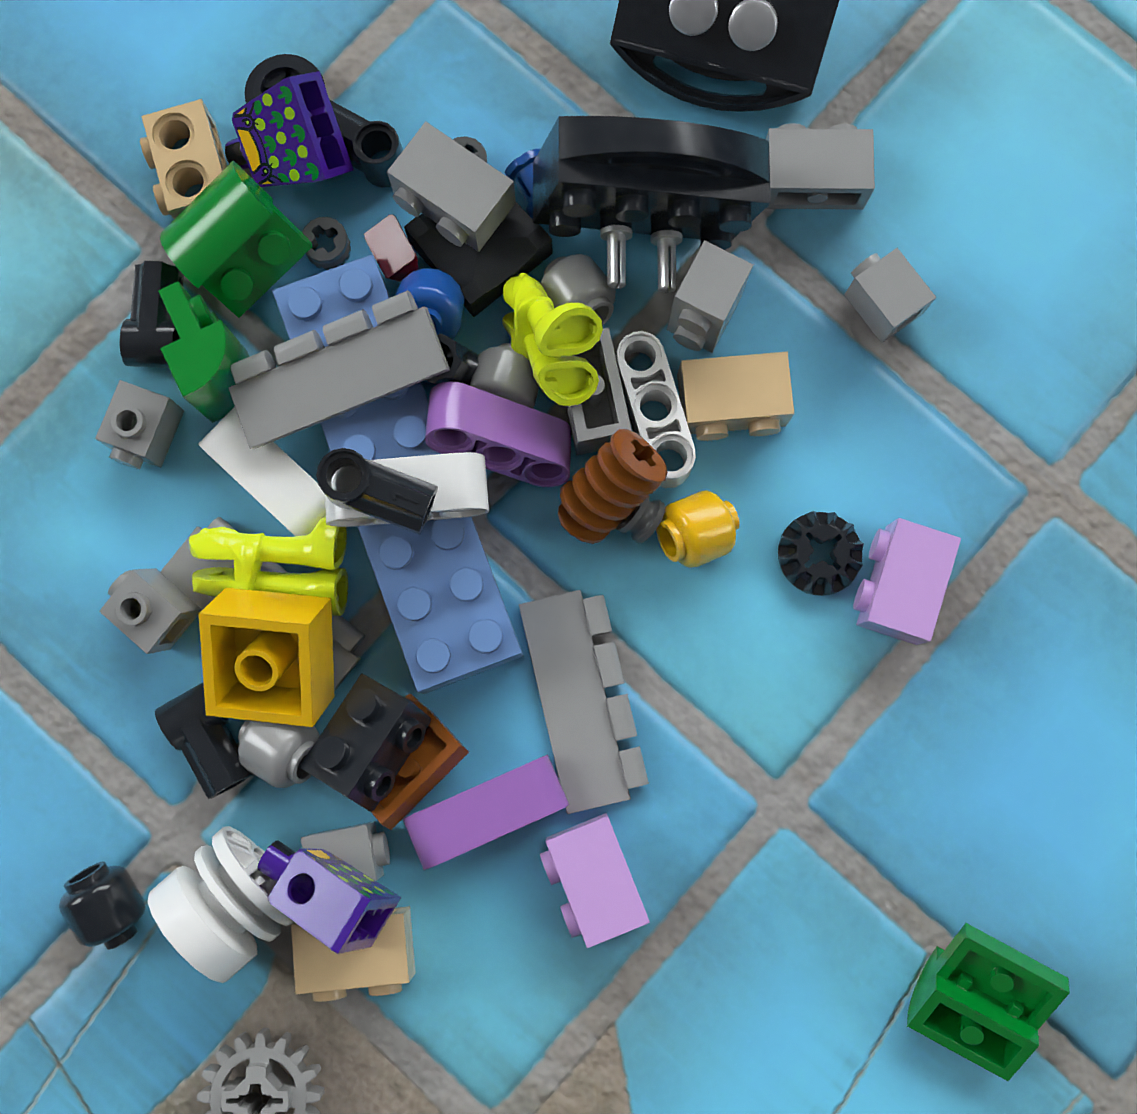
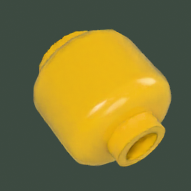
M704 490L668 504L665 507V513L657 527L656 533L659 544L669 560L673 562L678 561L688 568H693L730 553L736 543V530L739 528L740 523L738 514L729 501H723L717 494Z

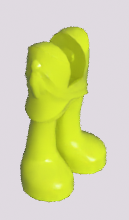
M520 273L519 276L507 280L503 287V298L514 309V312L506 314L502 319V324L511 337V348L530 361L533 377L548 398L563 406H574L583 403L596 391L599 382L598 373L585 358L574 355L590 350L600 340L603 331L601 318L591 307L582 303H565L554 308L552 300L548 297L541 283L526 273Z
M326 517L319 520L310 534L302 536L275 537L266 536L264 533H238L234 529L216 527L211 529L203 528L199 533L189 537V549L193 557L198 559L234 560V568L211 567L195 571L192 574L193 592L216 597L225 588L327 597L331 598L332 616H341L345 611L348 598V574L346 568H339V566L342 564L345 556L347 528L326 525ZM263 562L305 565L321 568L322 570L312 573L261 571V566Z

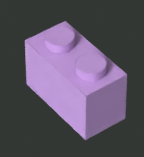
M901 518L887 525L885 530L878 529L869 551V559L875 561L870 581L862 580L854 600L853 609L860 611L856 625L915 645L930 642L961 538Z
M607 813L546 837V844L549 850L540 853V857L551 885L561 882L569 903L561 905L560 908L572 938L582 934L586 947L590 948L650 923Z

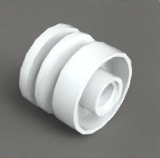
M230 826L223 827L212 837L213 847L205 845L195 851L194 861L199 873L186 866L177 867L149 892L147 901L152 917L175 950L197 971L209 979L220 983L231 979L257 955V944L253 935L270 942L281 934L280 924L288 926L294 922L268 902L269 894L276 882L257 869L259 860L265 851L243 833Z

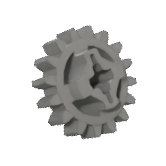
M263 1028L257 1033L254 1043L251 1037L246 1032H243L234 1039V1049L225 1044L214 1054L219 1064H210L203 1070L201 1076L206 1081L212 1083V1085L204 1087L197 1094V1101L210 1103L211 1109L205 1114H277V1112H287L290 1108H295L293 1114H320V1111L310 1103L320 1101L325 1094V1087L312 1085L311 1080L321 1071L320 1064L305 1065L303 1059L310 1048L305 1044L296 1051L290 1049L291 1033L285 1032L277 1042H271L269 1028ZM249 1059V1065L246 1067V1076L228 1080L234 1067L240 1062ZM278 1062L289 1071L292 1077H289L287 1075V1073L278 1065ZM256 1084L261 1085L262 1094L271 1095V1099L266 1104L262 1103L261 1094L252 1092Z

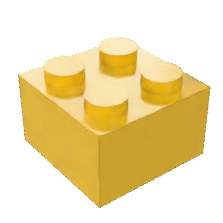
M225 588L198 613L206 716L313 727L335 697L331 598Z

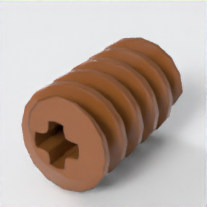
M628 429L617 430L611 436V441L606 442L598 450V455H593L585 463V468H580L573 475V480H569L561 487L560 498L562 503L558 508L561 526L570 535L582 542L591 544L601 542L610 531L614 530L623 519L627 518L634 511L635 507L639 506L649 494H652L661 485L662 481H666L668 472L661 455L637 433Z

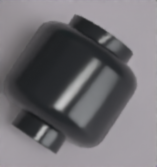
M102 861L80 871L64 884L67 892L60 900L59 909L81 945L92 947L104 943L106 949L110 950L127 942L137 933L134 924L138 922L145 912V901L124 867H108L106 862Z

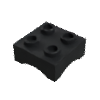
M517 202L479 252L465 242L459 247L448 241L437 230V223L424 214H420L404 226L410 244L431 269H439L451 275L460 285L464 296V307L473 317L503 294V287L507 280L519 276L520 273L528 274L553 254L552 238L541 225L533 223V219Z

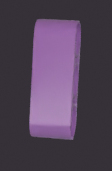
M444 382L437 384L431 389L425 441L432 450L441 454L463 452L483 454L485 456L486 469L540 487L559 486L570 478L572 430L567 422L459 382Z
M547 754L403 818V822L423 870H426L569 806V802Z

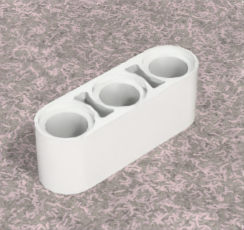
M632 332L621 340L616 352V362L633 432L645 439L657 452L671 449L681 455L684 466L677 471H667L666 481H662L660 485L663 488H675L684 483L693 468L696 458L694 443L660 340L648 332ZM640 352L650 357L653 365L645 371H636L627 365L625 359L633 353ZM648 401H658L666 407L668 416L660 421H652L643 416L640 407Z
M235 407L198 443L212 459L294 536L310 534L319 520L326 517L325 495L318 483L274 442L256 449H250Z
M463 452L370 460L438 486L433 507L427 520L472 517L489 512L486 465L483 454ZM351 466L340 468L332 477V489L341 493L353 491L361 482V471ZM325 495L326 525L354 527L391 524L354 509L339 508L331 503Z

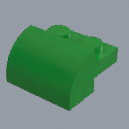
M234 160L160 234V241L165 252L181 273L197 289L203 285L238 318L312 248V242L273 205V198Z
M176 282L158 290L180 339L160 349L183 398L213 423L224 418L235 407L229 391V387L237 384L231 372V365L250 356L223 321L219 320L214 311L210 313L201 295L198 294L191 297L179 282Z
M965 923L946 949L943 950L937 946L926 962L910 1000L907 1027L998 1077L1009 1081L1039 1047V1028L1070 994L1069 978Z

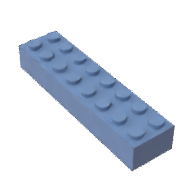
M373 254L272 290L289 338L293 339L316 330L322 339L324 348L330 346L327 344L323 333L324 325L364 309L369 315L373 327H376L378 324L372 310V305L390 298ZM422 382L320 423L330 452L340 448L352 449L367 460L441 454L432 450L425 441L429 401ZM472 517L427 520L421 534L393 524L358 526L417 692L427 694L524 657Z

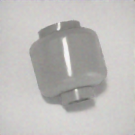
M583 254L562 256L553 260L546 267L541 285L552 300L554 308L565 303H582L595 311L602 320V326L609 320L614 310L613 304L616 289L610 288L607 285V276L591 257Z
M504 343L481 352L478 355V367L471 377L469 386L533 409L539 385L533 377L530 361L522 354L515 352L511 348V343Z
M246 720L238 735L240 742L238 748L239 761L246 770L273 787L287 788L294 784H301L312 776L300 768V765L318 740L319 732L314 726L305 727Z

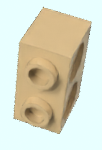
M202 99L141 116L147 135L140 138L141 149L150 169L156 168L160 182L153 185L154 196L161 213L164 216L170 214L173 219L228 166L216 123ZM189 138L187 144L182 148L172 149L177 141ZM203 184L202 189L196 195L184 197L190 187Z

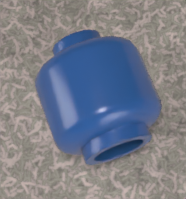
M424 268L413 271L401 281L396 295L407 290L410 291L418 309L424 306L428 308L437 335L441 333L454 339L461 327L464 310V296L460 285L451 275L439 269Z

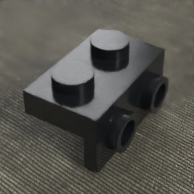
M361 673L300 765V768L369 812H372L379 802L389 795L398 772L409 755L418 749L423 742L426 729L431 722V717L410 700Z

